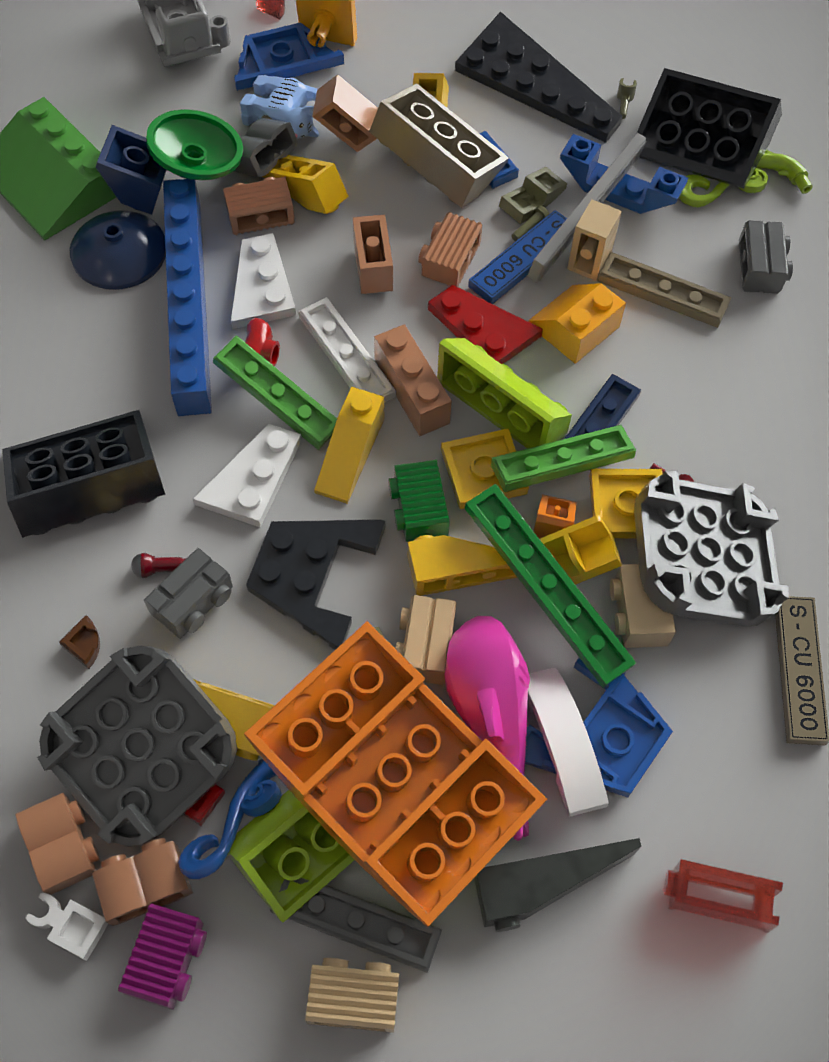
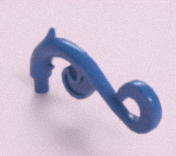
M263 759L258 760V765L251 770L237 788L230 802L220 844L215 835L208 834L191 841L182 851L178 865L182 874L187 878L201 879L216 872L222 866L234 843L244 814L251 817L264 815L279 802L282 796L281 789L275 781L270 780L276 774ZM213 847H218L207 858L200 860L201 856L207 850Z

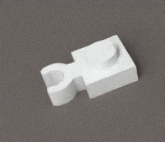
M41 893L38 898L49 905L47 915L37 918L28 913L26 920L39 929L53 927L47 940L87 961L108 926L105 918L71 899L63 911L60 902L50 894Z

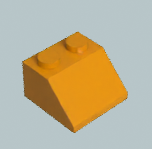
M602 283L572 285L529 319L528 322L542 328V337L576 364L620 327L626 302Z

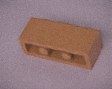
M403 324L374 336L375 362L395 388L396 397L418 435H425L450 424L452 401L406 325Z

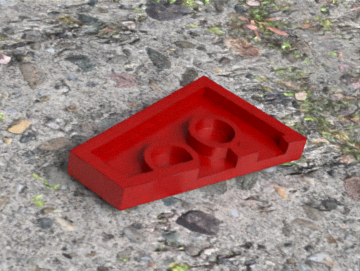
M451 285L428 301V310L457 338H465L472 344L481 346L490 357L500 364L506 363L542 337V328L454 285Z

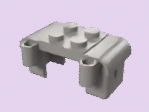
M137 0L164 67L221 53V48L230 45L227 18L217 15L209 20L202 0Z

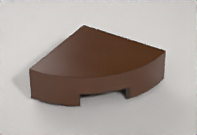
M87 615L59 641L62 648L88 669L94 664L100 649V637L95 625Z

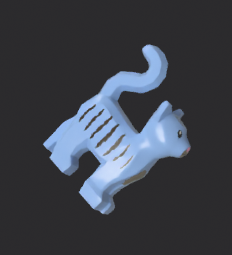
M258 75L253 83L254 94H245L240 102L243 125L249 126L259 119L267 118L290 122L297 139L306 136L318 137L319 132L314 127L312 117L314 106H306L307 102L315 101L317 88L307 86L295 78Z

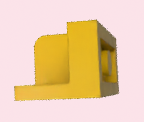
M599 515L540 538L541 542L575 585L622 566L613 535Z

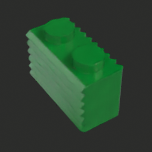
M437 460L394 465V478H388L391 500L398 499L400 508L394 510L397 531L404 530L406 542L414 541L417 537L423 535H432L434 537L448 536L450 521Z

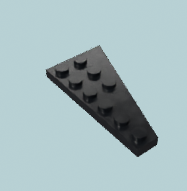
M501 11L455 61L456 72L607 143L621 124L622 115Z

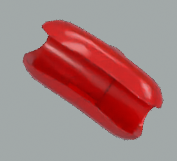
M254 318L247 324L245 343L275 367L279 358L280 344L278 341L272 340V330L268 322L260 318Z

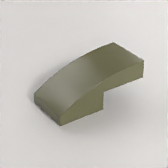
M544 167L525 176L523 186L501 196L499 207L521 224L534 215L535 209L539 206L546 208L567 188L568 184L549 168Z

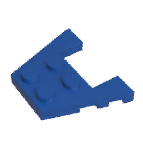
M578 658L573 668L601 686L582 660ZM624 673L604 687L606 691L583 723L597 759L605 790L628 798L673 731L643 693L637 692ZM529 724L526 736L525 764L557 774L542 733Z

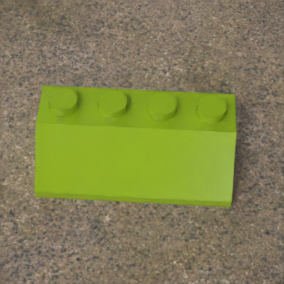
M446 338L439 343L437 378L442 386L501 430L509 428L511 437L528 449L559 441L568 433L572 414L561 403L554 402L542 394L537 386L529 382L527 383L514 374L509 366L500 364L490 357L481 346L474 345L465 338Z
M290 790L281 796L279 802L272 810L264 815L255 817L237 832L234 843L228 853L245 879L282 923L354 861ZM299 878L309 880L308 882L303 884L293 882V880H297ZM284 879L290 880L287 889L279 892Z

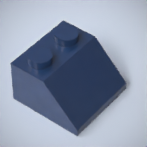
M111 125L98 158L96 169L121 204L152 215L167 170L159 165L150 155L146 145V137Z

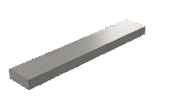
M638 132L535 257L527 277L536 283L543 278L572 242L575 227L591 199L603 203L638 160L646 143L644 136Z

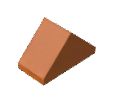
M542 494L534 526V533L540 539L574 525L577 502Z

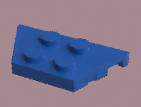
M302 23L246 35L242 45L243 52L240 53L238 61V75L234 77L235 87L237 91L253 87V83L258 75L291 78L343 65L344 54L339 49L335 52L326 46V42L323 47H318L320 38H318L316 46L311 45L307 40L310 29Z

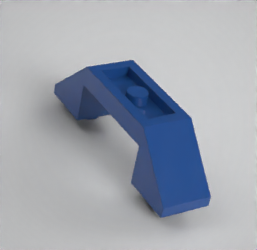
M573 134L561 152L560 160L581 189L588 193L609 167L598 163L602 144ZM662 167L658 168L651 182L625 174L605 200L642 214L676 204L688 182V177Z

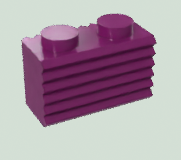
M150 903L118 991L124 995L174 1010L176 1001L183 1002L192 980V975L186 974L192 956L197 958L200 956L207 937V932L202 930L204 923L200 918Z

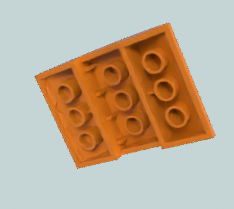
M366 621L244 733V736L285 786L346 852L403 907L428 927L546 802L547 798L486 738L482 741L424 684L426 678Z

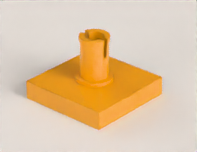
M296 0L298 23H302L310 29L307 40L311 45L316 46L318 38H320L318 47H323L326 40L355 46L357 41L355 0Z

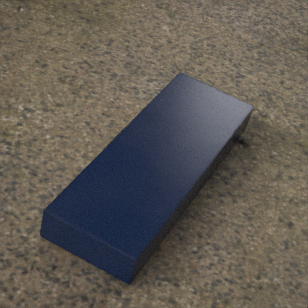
M611 374L564 439L618 426L640 396L641 389Z

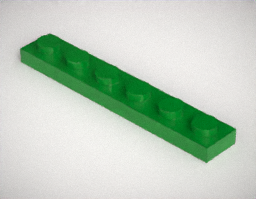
M494 484L466 502L464 509L603 688L637 663L497 484Z

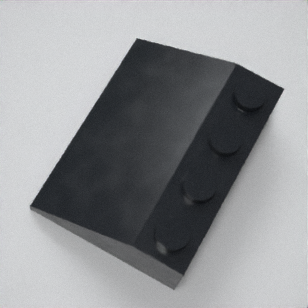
M664 68L637 131L646 138V143L639 158L744 189L769 146L782 116L781 99Z
M140 410L2 449L7 504L22 538L30 535H42L51 529L63 525L78 524L96 515L115 513L123 507L139 502H151L159 496L166 495Z

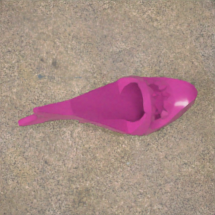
M478 615L465 622L449 641L444 673L446 690L463 722L482 741L486 738L525 776L527 701L530 684L527 664L504 625L492 616ZM528 821L513 836L515 840L520 841L522 837L529 836Z

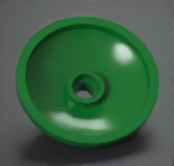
M189 109L173 110L156 117L147 129L146 145L150 155L164 169L179 177L198 181L214 180L230 174L241 162L243 143L239 134L227 122L212 114Z

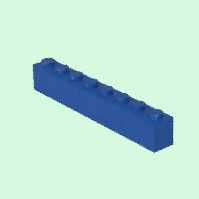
M163 180L171 396L178 417L211 414L212 403L201 205L196 180Z

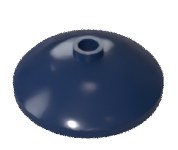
M110 211L93 217L78 229L70 244V259L76 273L87 283L109 290L131 288L147 281L158 272L166 258L165 235L161 227L150 217L133 211Z

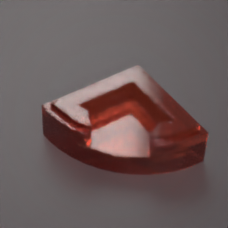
M256 0L258 10L279 20L283 17L285 13L284 0Z

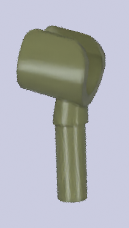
M621 78L617 98L621 100L620 114L622 119H625L628 103L635 96L637 81L634 80L633 85L629 86L623 83L624 78Z

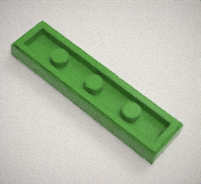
M237 335L213 358V364L294 431L301 434L317 450H320L331 438L337 418Z
M622 425L493 457L491 467L503 491L508 492L633 459L636 454V448Z

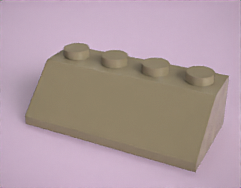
M417 83L381 101L369 130L381 144L392 150L404 163L414 168L427 182L437 187L453 203H456L461 208L478 198L509 160V157Z

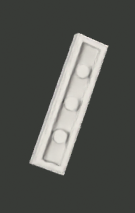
M327 297L299 310L300 320L349 388L352 386L384 396V403L396 397L395 388Z

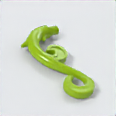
M767 149L745 188L739 187L740 190L746 193L761 192L765 189L768 181V175L762 169H771L777 171L779 175L786 176L792 185H797L802 194L808 193L813 188L807 178L809 173L797 160L784 154L773 153ZM687 175L685 177H688V182L679 199L691 207H703L717 199L730 184L719 181L709 194L697 195L692 192V188L700 187L707 191L711 183L703 176Z

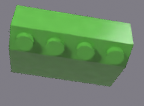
M45 97L19 110L0 132V194L44 241L116 198L113 191L96 169L101 152Z

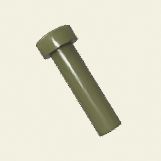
M539 206L535 209L534 215L511 235L512 239L516 242L549 215V211L544 206Z

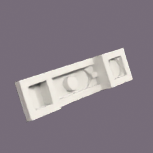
M556 667L529 673L530 684L527 704L530 712H534L557 773L556 783L569 817L608 807L609 802L593 747L565 681Z

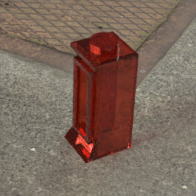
M680 859L674 867V871L667 870L664 895L670 896L668 909H677L758 928L769 933L779 926L780 917L773 915L774 897L782 891L783 882ZM688 882L753 896L752 910L688 896Z

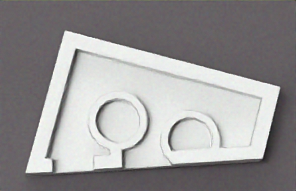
M274 234L242 239L231 316L232 330L246 327L249 321L254 318H260L269 322L296 316L295 304Z
M268 424L193 498L195 506L261 528L302 442L301 434Z

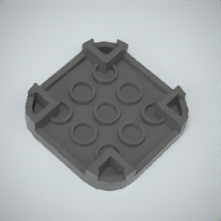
M665 471L662 475L652 479L641 490L635 499L634 507L639 572L643 589L655 605L663 611L676 616L739 626H757L779 611L782 603L789 598V586L779 584L771 526L778 522L779 519L775 508L768 510L763 502L752 494L755 487L742 483L737 489L732 490L679 480L678 471Z
M150 646L122 648L110 656L112 660L57 711L49 712L40 724L43 727L39 739L41 755L37 758L44 771L52 770L101 829L97 835L109 844L113 842L124 846L143 845L163 834L224 778L234 764L237 752L236 735L228 719L175 658L162 649Z

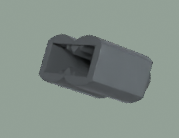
M267 118L255 121L247 130L246 135L240 136L243 143V154L239 166L233 172L256 177L268 174L275 167L278 159L288 156L297 145L298 140L291 123Z

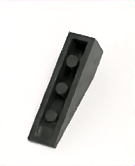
M640 838L484 867L474 877L484 927L495 926L496 932L519 928V920H525L635 855L642 847Z

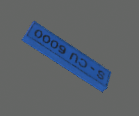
M554 210L469 279L468 287L487 302L494 304L529 274L535 257L567 218Z

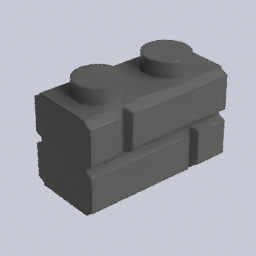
M753 220L745 222L739 237L742 289L744 292L763 291V293L778 294L782 291L785 282L790 281L793 273L792 261H787V255L790 250L791 240L790 236H785L782 222L768 221L763 223V221Z
M197 548L144 599V603L154 618L181 639L187 632L192 634L202 626L205 621L204 615L214 605L220 607L229 599L233 584L230 574L200 548Z

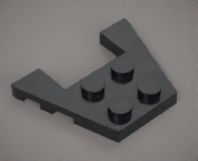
M271 521L247 581V590L284 616L288 615L303 626V629L313 636L316 634L329 643L332 649L336 650L346 641L352 624V617L319 608L317 605L339 546H345L376 555L386 528L385 521Z

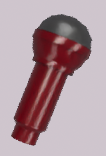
M141 553L133 558L131 568L137 577L147 578L156 574V572H173L186 558H155V556Z

